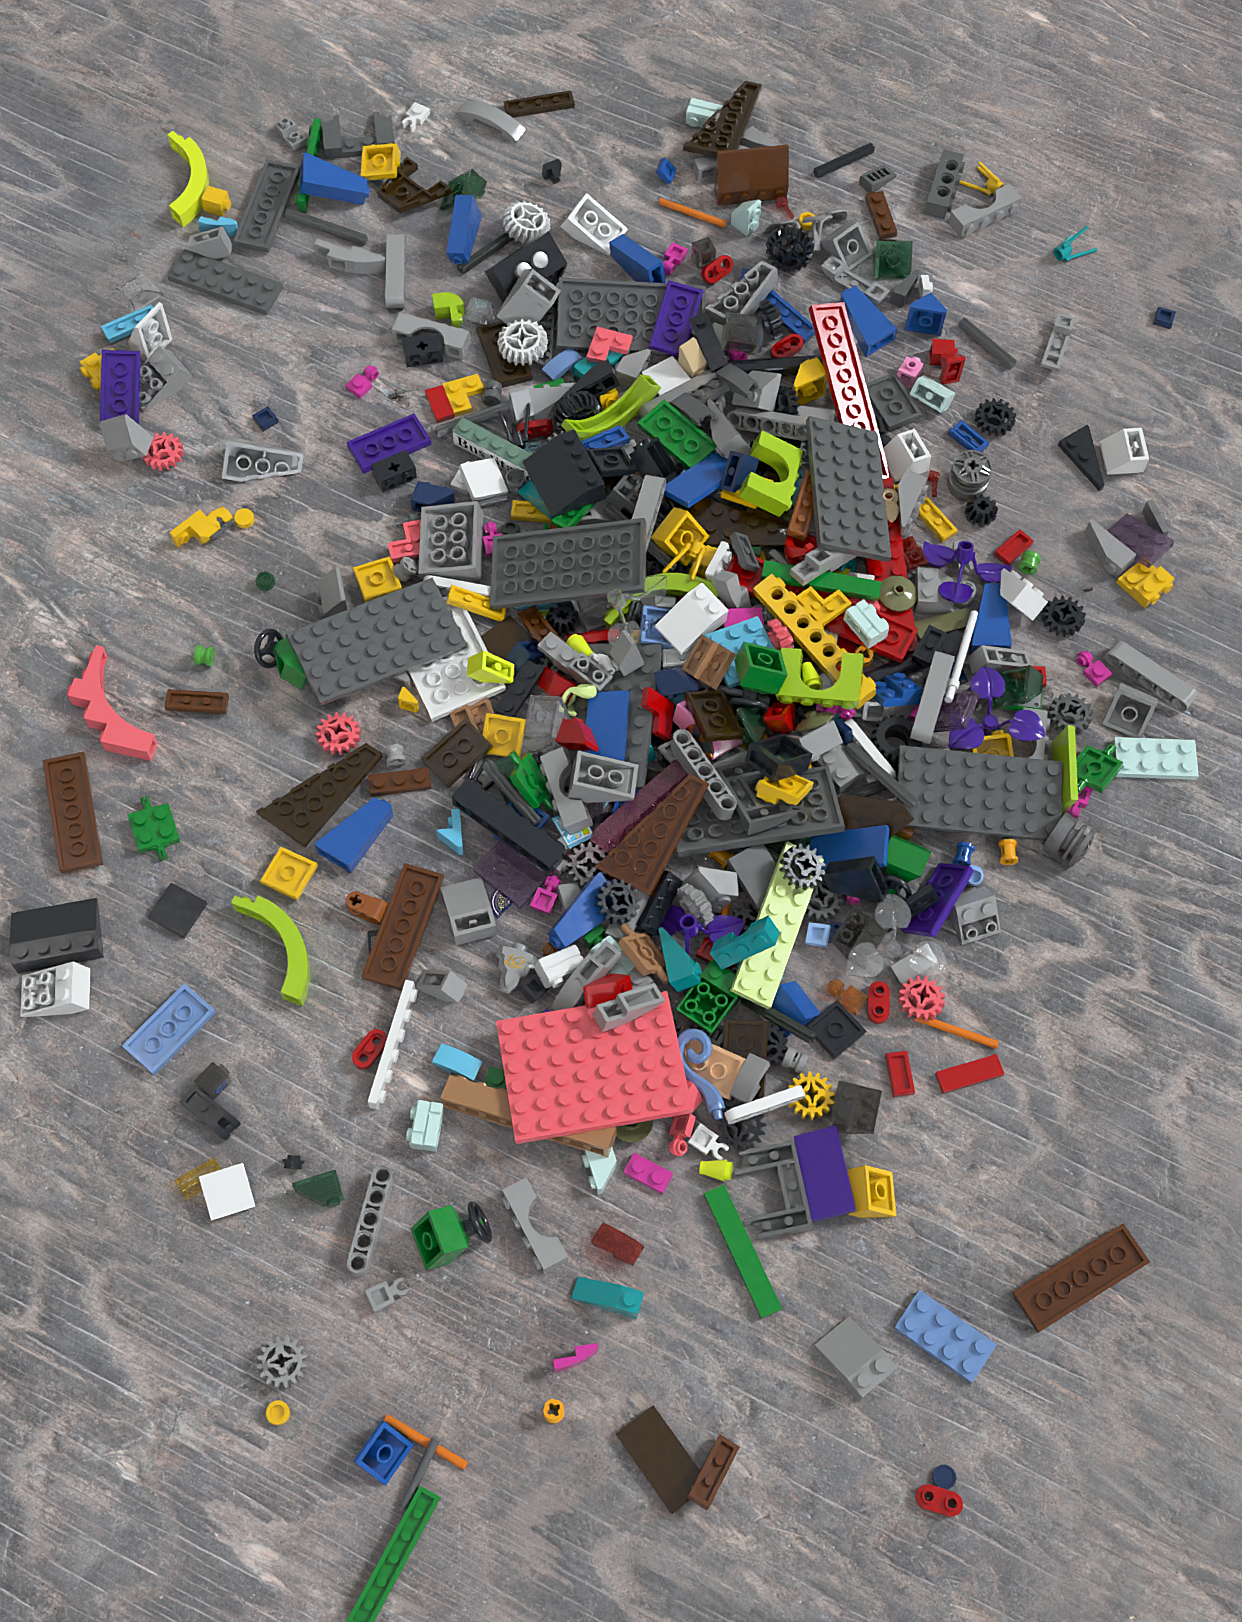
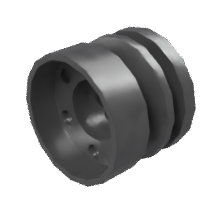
M965 450L954 458L947 486L955 498L969 501L974 495L979 497L981 494H985L993 469L992 462L988 456L976 450Z
M1066 812L1042 848L1053 855L1062 849L1064 853L1061 860L1065 861L1070 854L1073 857L1068 865L1073 867L1085 856L1093 843L1094 835L1097 831L1091 829L1087 836L1083 833L1087 825L1084 824L1079 830H1076L1075 826L1078 819Z

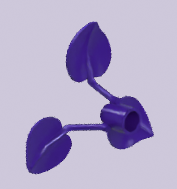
M926 541L923 544L922 553L928 564L935 567H944L947 562L953 563L955 558L960 564L957 583L947 581L939 587V594L944 599L955 603L966 602L972 596L971 586L960 584L964 565H967L971 560L976 575H980L981 580L987 583H1001V571L1004 568L1010 572L1012 565L981 563L977 565L975 552H973L974 545L969 541L959 542L958 548L955 551L949 547L930 544Z
M982 667L973 676L970 688L977 698H988L987 716L983 718L981 724L977 725L971 717L958 719L950 730L949 748L975 749L982 744L984 735L991 736V732L1000 730L1010 723L1008 733L1019 741H1036L1044 738L1046 733L1041 719L1031 710H1020L1015 713L1013 720L1009 719L998 724L997 718L991 715L992 697L999 698L1003 695L1005 682L996 670Z
M671 905L659 928L663 927L670 936L674 935L676 930L681 931L685 936V952L689 955V938L696 936L699 929L705 935H710V941L714 944L716 939L731 932L738 937L745 923L737 917L718 915L714 916V920L706 925V930L702 927L701 923H697L694 915L685 914L682 908ZM668 981L667 983L671 986L673 991H676Z

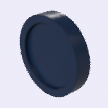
M940 1465L933 1471V1483L937 1487L948 1490L956 1483V1473L950 1466Z

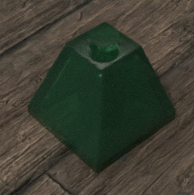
M473 169L450 180L448 186L451 187L452 194L443 197L440 209L446 210L454 207L455 195H473L474 199L481 198L485 194L487 181Z
M873 239L874 278L908 277L911 274L913 241Z
M1031 665L998 672L1005 682V691L1001 697H993L992 708L996 710L1030 702L1042 693L1044 675Z
M738 708L736 718L744 733L741 740L748 750L750 743L764 739L767 724L764 721V715H761L758 709Z

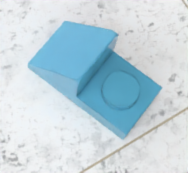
M451 809L452 817H448L449 828L437 829V838L457 854L463 855L460 810Z

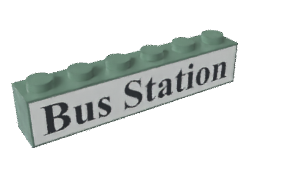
M463 417L452 430L454 445L483 460L495 458L498 468L505 472L511 469H519L524 473V482L527 483L531 480L523 465V461L531 456V453Z

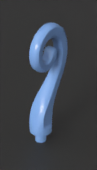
M684 1030L677 1039L686 1080L694 1083L696 1088L703 1094L708 1112H713L714 1120L723 1119L721 1110L725 1109V1105L720 1092L713 1084L691 1070L684 1057L685 1045L690 1040H698L703 1047L701 1053L696 1054L693 1049H688L686 1054L690 1062L696 1064L703 1063L711 1055L712 1043L706 1033L701 1030Z

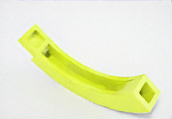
M171 131L167 134L170 147L191 168V176L186 189L169 205L172 218L184 228L198 215L203 207L201 197L209 186V176L204 156L198 145L190 137L185 140L181 135L178 136L174 131Z

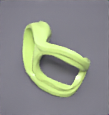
M580 684L577 687L569 688L561 698L559 711L575 717L577 713L572 704L576 696L591 699L597 694L596 687L592 684ZM571 693H573V696L571 697L568 703V710L564 709L563 707L567 698Z

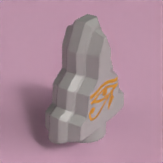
M513 943L512 947H498L496 958L499 960L498 969L502 973L500 977L501 993L509 995L518 986L519 980L527 977L529 971L535 969V964L539 958L529 953L527 946Z

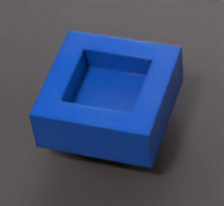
M665 157L660 159L655 173L666 184L672 182L677 169Z

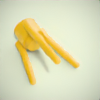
M980 161L978 162L979 166L977 169L988 178L985 184L987 189L962 180L959 182V184L984 192L988 196L1004 186V183Z
M693 540L692 544L687 543L684 549L663 569L662 573H666L688 551L687 556L694 560L688 574L691 575L690 580L693 581L707 547Z

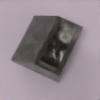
M852 906L831 939V942L847 960L865 970L885 939L889 927Z
M839 1080L835 1089L834 1103L831 1108L828 1127L836 1125L838 1132L846 1134H873L882 1091Z

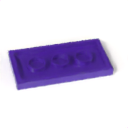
M668 280L649 349L679 357V347L690 339L693 328L689 319L697 315L704 290Z
M102 350L100 422L126 414L139 425L140 351Z
M415 413L346 442L348 449L363 474L372 471L371 464L404 450L409 455L432 445L429 436Z
M939 863L926 885L930 884L941 900L902 924L900 927L901 931L907 934L935 938L974 872L972 867Z
M834 1125L793 1136L812 1221L817 1222L856 1212L837 1126Z

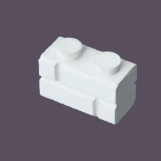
M572 945L538 959L535 964V971L541 978L545 988L551 986L558 988L569 979L584 959L580 955L577 946Z

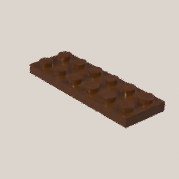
M84 751L43 760L59 871L61 874L103 865Z
M404 863L361 976L363 980L400 991L403 990L405 980L408 978L442 886L444 874Z
M1123 1223L1013 1291L1012 1295L1037 1333L1141 1269L1150 1261Z

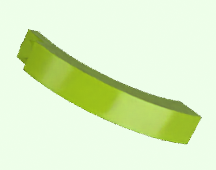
M639 375L632 386L604 411L583 420L565 419L561 426L566 432L575 429L581 441L619 425L624 427L639 414L641 406L651 401L657 395L661 387L650 376Z
M656 574L646 577L645 593L634 594L632 600L614 597L611 600L614 609L610 608L604 616V622L609 629L614 628L623 618L624 613L628 612L631 601L641 603L654 598L655 595L684 597L701 583L719 601L720 597L713 583L697 576L691 581V575Z
M257 895L253 902L252 899L245 896L241 898L234 896L231 902L234 911L262 921L272 928L283 941L287 950L288 968L280 993L284 1000L303 1006L310 983V962L303 938L297 926L281 908L263 897Z

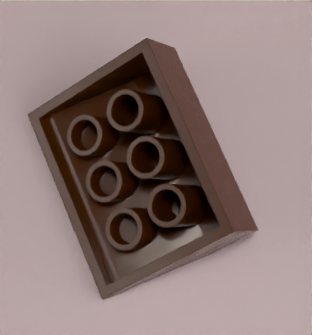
M788 144L717 151L714 182L717 205L787 198L789 186Z

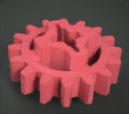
M163 432L161 436L155 433L156 437L153 438L147 455L142 457L143 461H145L147 466L151 465L152 470L158 467L159 471H162L166 467L168 471L171 465L177 467L175 462H181L180 456H184L183 446L179 438H174L172 433L169 436L166 435V432Z
M778 619L767 622V635L775 649L781 650V648L794 647L792 635H790L786 625L782 626Z
M335 712V717L328 714V720L321 719L322 726L317 725L318 732L316 737L319 739V746H323L325 752L330 749L331 755L338 751L341 756L344 750L350 753L349 748L355 749V742H360L359 735H361L358 721L354 722L353 716L347 718L346 713L339 716L338 712Z
M917 976L915 981L909 978L907 983L902 984V990L898 994L900 997L898 1004L903 1005L902 1012L908 1011V1018L913 1015L915 1016V1021H918L919 1017H921L924 1022H927L928 1017L934 1020L936 1014H941L942 1008L945 1005V1001H943L945 993H940L942 986H935L936 980L929 982L928 976L924 980ZM921 994H923V996H922V998H923L922 1004L920 1003V1002H921V999H920Z

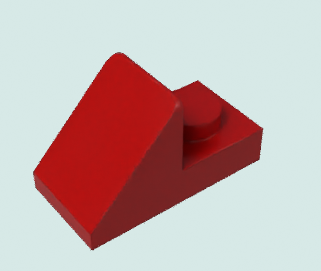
M959 353L939 355L942 365L939 378L941 385L959 382L966 360L965 356Z

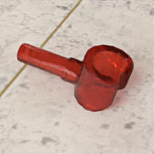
M778 197L776 207L784 208L790 219H793L795 216L789 209L787 197Z
M930 470L927 481L933 482L932 497H937V483L940 473L934 470Z

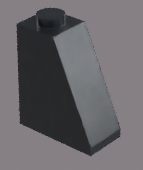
M875 856L829 862L823 875V880L828 885L830 892L883 903L889 891Z

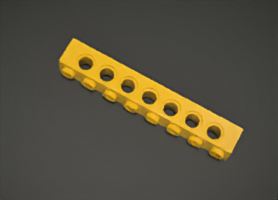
M773 574L769 575L753 588L755 597L775 619L781 622L782 626H787L792 638L835 684L840 677L841 671H838L837 668L842 664V654L848 652L844 648L840 649L836 645V639L831 634L827 635L823 630L824 627L817 619L814 620L810 616L811 612L809 609L797 602L798 598L792 591H787L786 585L780 577L776 578ZM775 595L782 596L779 600L773 599ZM788 609L795 610L792 614L785 613ZM801 623L808 624L806 628L798 627ZM814 637H819L821 639L817 643L811 641V639ZM831 651L834 653V655L831 657L824 656V653ZM863 673L859 707H855L857 710L876 695L875 682L870 677L866 678Z

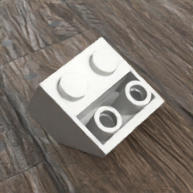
M1142 428L1122 429L1101 440L1099 443L1106 475L1144 472L1149 461V455Z
M915 429L897 434L883 448L890 476L894 482L901 480L906 469L917 474L929 471L931 455Z
M1003 568L1001 571L1000 595L1033 621L1048 603L1042 597L1044 593L1036 587L1032 589L1033 584L1027 579L1020 580L1022 576L1014 570L1009 572Z

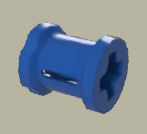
M958 842L956 846L958 849L957 854L953 858L952 863L954 865L970 866L971 854L975 851V846L968 842Z

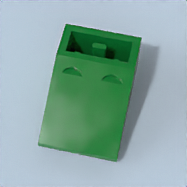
M712 959L700 975L701 983L692 986L676 1010L712 1034L741 999V996L730 991L736 974L727 968L721 970L716 961Z

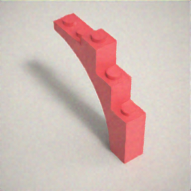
M96 645L94 651L89 655V664L87 669H84L82 672V679L74 678L72 685L68 686L67 696L72 705L85 707L83 718L89 728L102 730L99 740L105 751L151 761L158 744L155 735L140 730L124 721L107 702L103 681L108 656L104 647Z

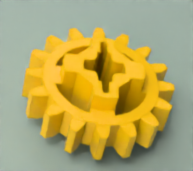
M808 1071L807 1077L800 1073L799 1080L793 1078V1085L788 1087L790 1089L805 1084L803 1090L806 1096L788 1105L789 1107H795L794 1114L801 1112L802 1119L806 1115H809L810 1120H813L814 1115H817L820 1119L823 1116L822 1111L828 1114L830 1110L828 1106H833L834 1101L831 1099L834 1098L835 1093L829 1092L833 1085H826L828 1079L826 1077L822 1080L819 1079L820 1073H817L815 1077L812 1076L811 1071ZM809 1089H810L811 1095L814 1097L812 1103H811L810 1096L807 1095ZM824 1101L820 1107L816 1108L818 1102Z

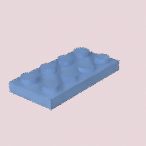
M184 983L122 1047L155 1076L216 1014V1011Z
M921 1290L917 1292L893 1328L970 1384L973 1383L997 1345Z

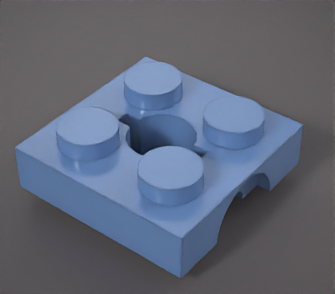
M643 605L640 644L662 643L663 649L674 648L655 628V625L671 609Z

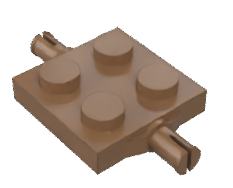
M627 923L623 924L620 929L627 937L621 938L617 943L622 949L623 954L632 961L635 969L643 976L657 974L663 984L667 983L669 980L667 973L664 971L666 970L664 954L646 932L641 934L635 933Z

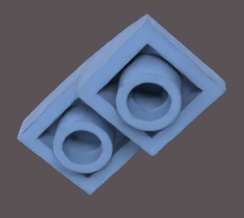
M567 349L550 360L542 370L552 380L560 379L567 370L572 372L575 363L584 358L574 349Z

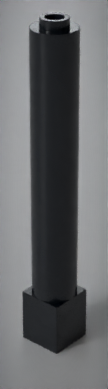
M821 355L731 360L728 361V364L730 363L747 374L753 370L782 374L781 376H794L798 374L800 365L808 359L811 360L817 357L822 365L823 362Z
M958 630L946 635L938 652L955 656L954 659H957L963 639ZM912 652L905 655L902 663L893 660L863 674L866 678L870 677L874 682L885 683V676L903 673L905 676H909L925 669L927 666L912 660L911 658L914 653Z

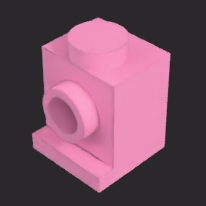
M907 356L901 367H899L897 376L903 385L913 388L922 372L924 364L921 363L919 358Z

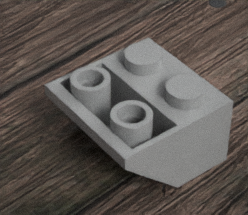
M984 886L960 894L949 913V918L962 945L1001 933L996 898L990 890Z

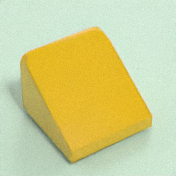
M402 687L398 696L399 707L418 713V701L405 687Z

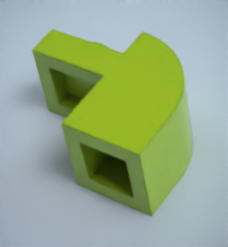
M450 292L432 294L435 319L450 318L452 327L460 328V324H463L462 316H465L462 299Z

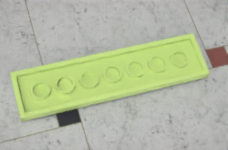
M788 841L784 843L756 919L757 921L769 915L780 931L777 943L769 949L742 960L730 989L731 992L766 1009L772 1006L814 889L809 888L803 891L801 887L796 890L794 883L789 886V879L782 878L785 872H781L779 869L784 865L779 862L784 858L783 853L792 846L796 847V845ZM812 876L806 877L805 880L811 879Z

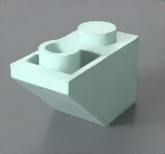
M761 201L743 202L732 212L731 226L746 236L752 231H756L759 227Z
M611 1148L609 1157L587 1150L584 1151L585 1155L581 1156L584 1167L590 1169L591 1176H588L591 1189L596 1188L597 1195L603 1192L616 1167L617 1160L613 1148Z

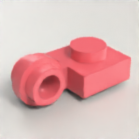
M690 1113L673 1117L669 1135L673 1136L674 1139L669 1143V1151L674 1156H682L687 1151V1143L683 1139L691 1137L696 1119Z

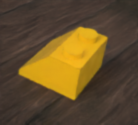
M817 357L811 360L808 359L800 365L793 390L797 391L795 396H799L797 403L800 406L819 399L825 394L827 377L824 366Z
M675 507L651 536L653 541L673 558L684 549L687 543L692 544L693 540L704 544L709 537L688 511ZM688 551L678 560L684 566H687L691 561V558L687 556Z
M867 1165L847 1170L857 1210L856 1212L848 1213V1215L859 1218L896 1216L892 1172Z

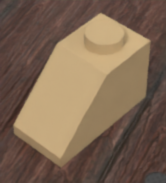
M694 337L679 347L678 364L691 379L707 370V361Z

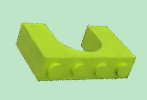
M762 430L753 442L750 456L774 468L780 477V482H772L750 472L742 483L739 497L780 517L792 505L790 499L796 490L794 483L799 477L797 471L803 462V459H801L803 450Z
M781 648L788 676L779 693L776 694L778 701L783 704L801 702L805 706H812L814 703L828 708L833 707V705L842 706L844 709L859 707L864 663L863 654L843 653L838 681L828 689L814 690L806 686L800 677L803 658L802 649Z

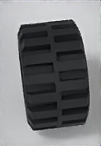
M894 714L890 718L885 716L882 721L879 720L870 741L892 768L897 771L899 748L889 745L886 739L897 737L906 746L922 747V742L910 739L914 725L911 722L912 719L909 717L905 719L903 718L904 715L896 717Z

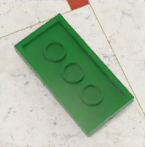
M665 399L637 422V427L650 438L654 439L658 436L666 451L687 469H690L716 452L715 448L717 445Z

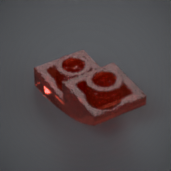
M913 535L902 539L905 563L910 570L928 564L921 546L918 547Z
M603 1222L591 1240L594 1246L612 1253L614 1258L631 1266L635 1264L644 1249V1246L632 1237Z

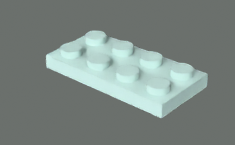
M1115 737L1113 739V744L1116 746L1114 758L1123 762V768L1116 777L1197 780L1199 777L1195 740Z

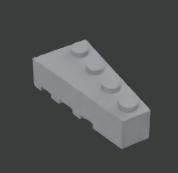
M761 260L744 275L743 279L738 283L735 282L730 290L717 297V300L712 305L709 304L705 307L710 321L734 329V334H738L739 326L746 325L758 309L759 302L766 298L777 283V268Z

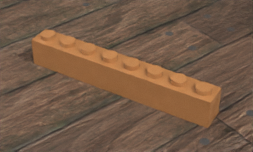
M449 1075L440 1096L444 1108L513 1129L506 1089H495L483 1082L475 1083L460 1075L456 1077ZM616 1127L549 1138L548 1140L609 1157L617 1136Z

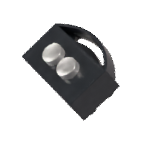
M548 231L540 234L484 272L502 303H504L524 269H533L546 280L549 276H552L550 283L556 286L559 282V277L563 276L568 263Z

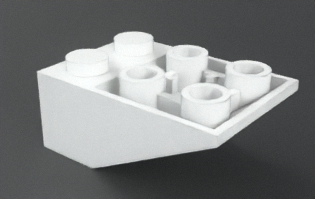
M69 962L23 975L20 1017L73 1014L88 1010L90 968L76 962Z

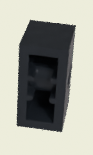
M439 332L402 338L407 367L443 362Z
M406 450L371 464L373 477L382 492L392 490L396 486L409 483L417 478L416 467Z

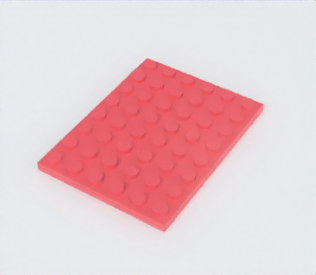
M667 991L660 992L665 999V1002L626 1024L605 1032L601 1031L593 1017L596 1007L587 1008L586 1005L496 1021L516 1144L693 1113Z

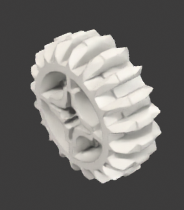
M524 200L521 203L519 201L511 203L505 209L502 217V227L505 228V233H509V238H515V242L520 241L522 244L528 243L540 234L548 232L551 224L550 218L547 217L548 213L543 212V208H538L537 204H531V201L529 203H526Z
M523 318L520 322L514 320L513 324L508 322L507 327H503L502 332H499V352L509 363L514 361L515 365L521 363L523 366L525 363L531 365L532 361L538 362V357L543 358L544 352L547 350L548 339L546 332L543 331L542 325L538 326L537 322L532 323L530 319L527 322Z

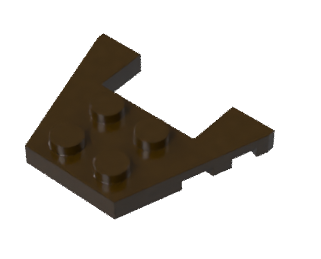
M408 157L403 160L404 164L401 167H397V178L387 179L377 191L378 198L400 214L452 194L451 187L441 180L427 190L411 180L408 176L418 170V165Z

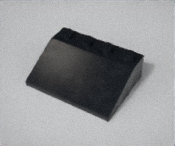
M575 429L557 435L523 461V465L552 519L606 499L605 484Z
M92 898L11 913L9 946L11 965L16 972L22 973L55 967L69 962L77 963L104 958L98 899Z

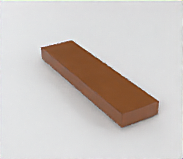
M807 470L803 475L786 531L787 535L802 541L807 536L814 512L811 473Z

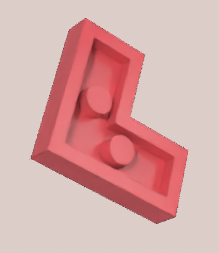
M597 327L586 361L599 364L607 359L609 350L628 355L633 336Z
M421 519L403 523L406 539L387 543L392 563L400 562L403 557L419 558Z

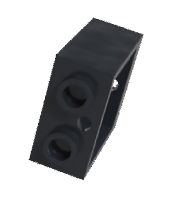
M658 436L653 440L648 437L633 447L634 451L629 454L643 479L645 475L666 478L667 484L681 475Z
M783 733L750 743L745 761L775 782L807 772L813 754ZM779 754L786 760L782 761L775 755Z

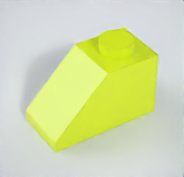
M481 651L468 657L467 676L482 683H513L514 664L486 651Z

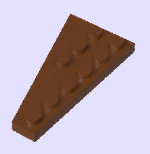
M689 774L663 802L661 801L656 806L653 812L647 815L624 837L620 844L613 848L594 867L618 880L624 879V883H631L633 888L651 896L709 787V783Z

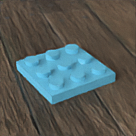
M758 616L704 635L735 654L738 653L743 641L775 649ZM734 660L723 677V681L728 689L740 685Z

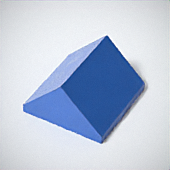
M929 293L910 304L904 330L941 336L947 309L932 293Z
M796 980L781 984L778 987L771 1006L772 1008L803 1026H806L821 1014ZM778 1026L780 1031L785 1032L784 1036L786 1038L792 1035L788 1031Z
M381 1420L353 1461L386 1486L414 1445L385 1421Z

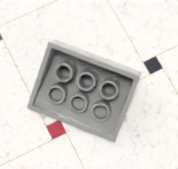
M478 501L421 507L419 576L431 575L464 582L482 579L484 514Z

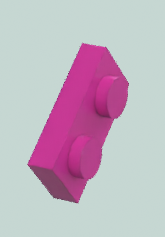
M633 1153L623 1172L626 1176L662 1195L673 1176L672 1172L636 1153Z

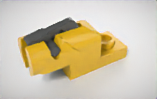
M223 506L210 512L207 516L199 509L169 533L172 542L177 547L187 543L192 536L201 544H204L210 539H218L234 521L232 520L231 513Z

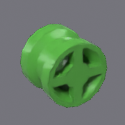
M1034 551L1023 552L1021 556L1022 561H1020L1018 569L1024 574L1033 575L1037 572V565L1040 563L1041 556Z
M197 645L194 651V664L200 665L203 663L211 667L214 663L215 648L211 646L204 648L202 645Z

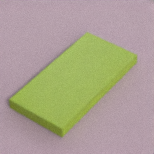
M1067 725L1051 742L1052 761L1063 762L1062 815L1078 801L1075 726Z

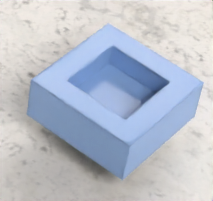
M809 922L805 940L806 945L827 948L831 931L830 925Z

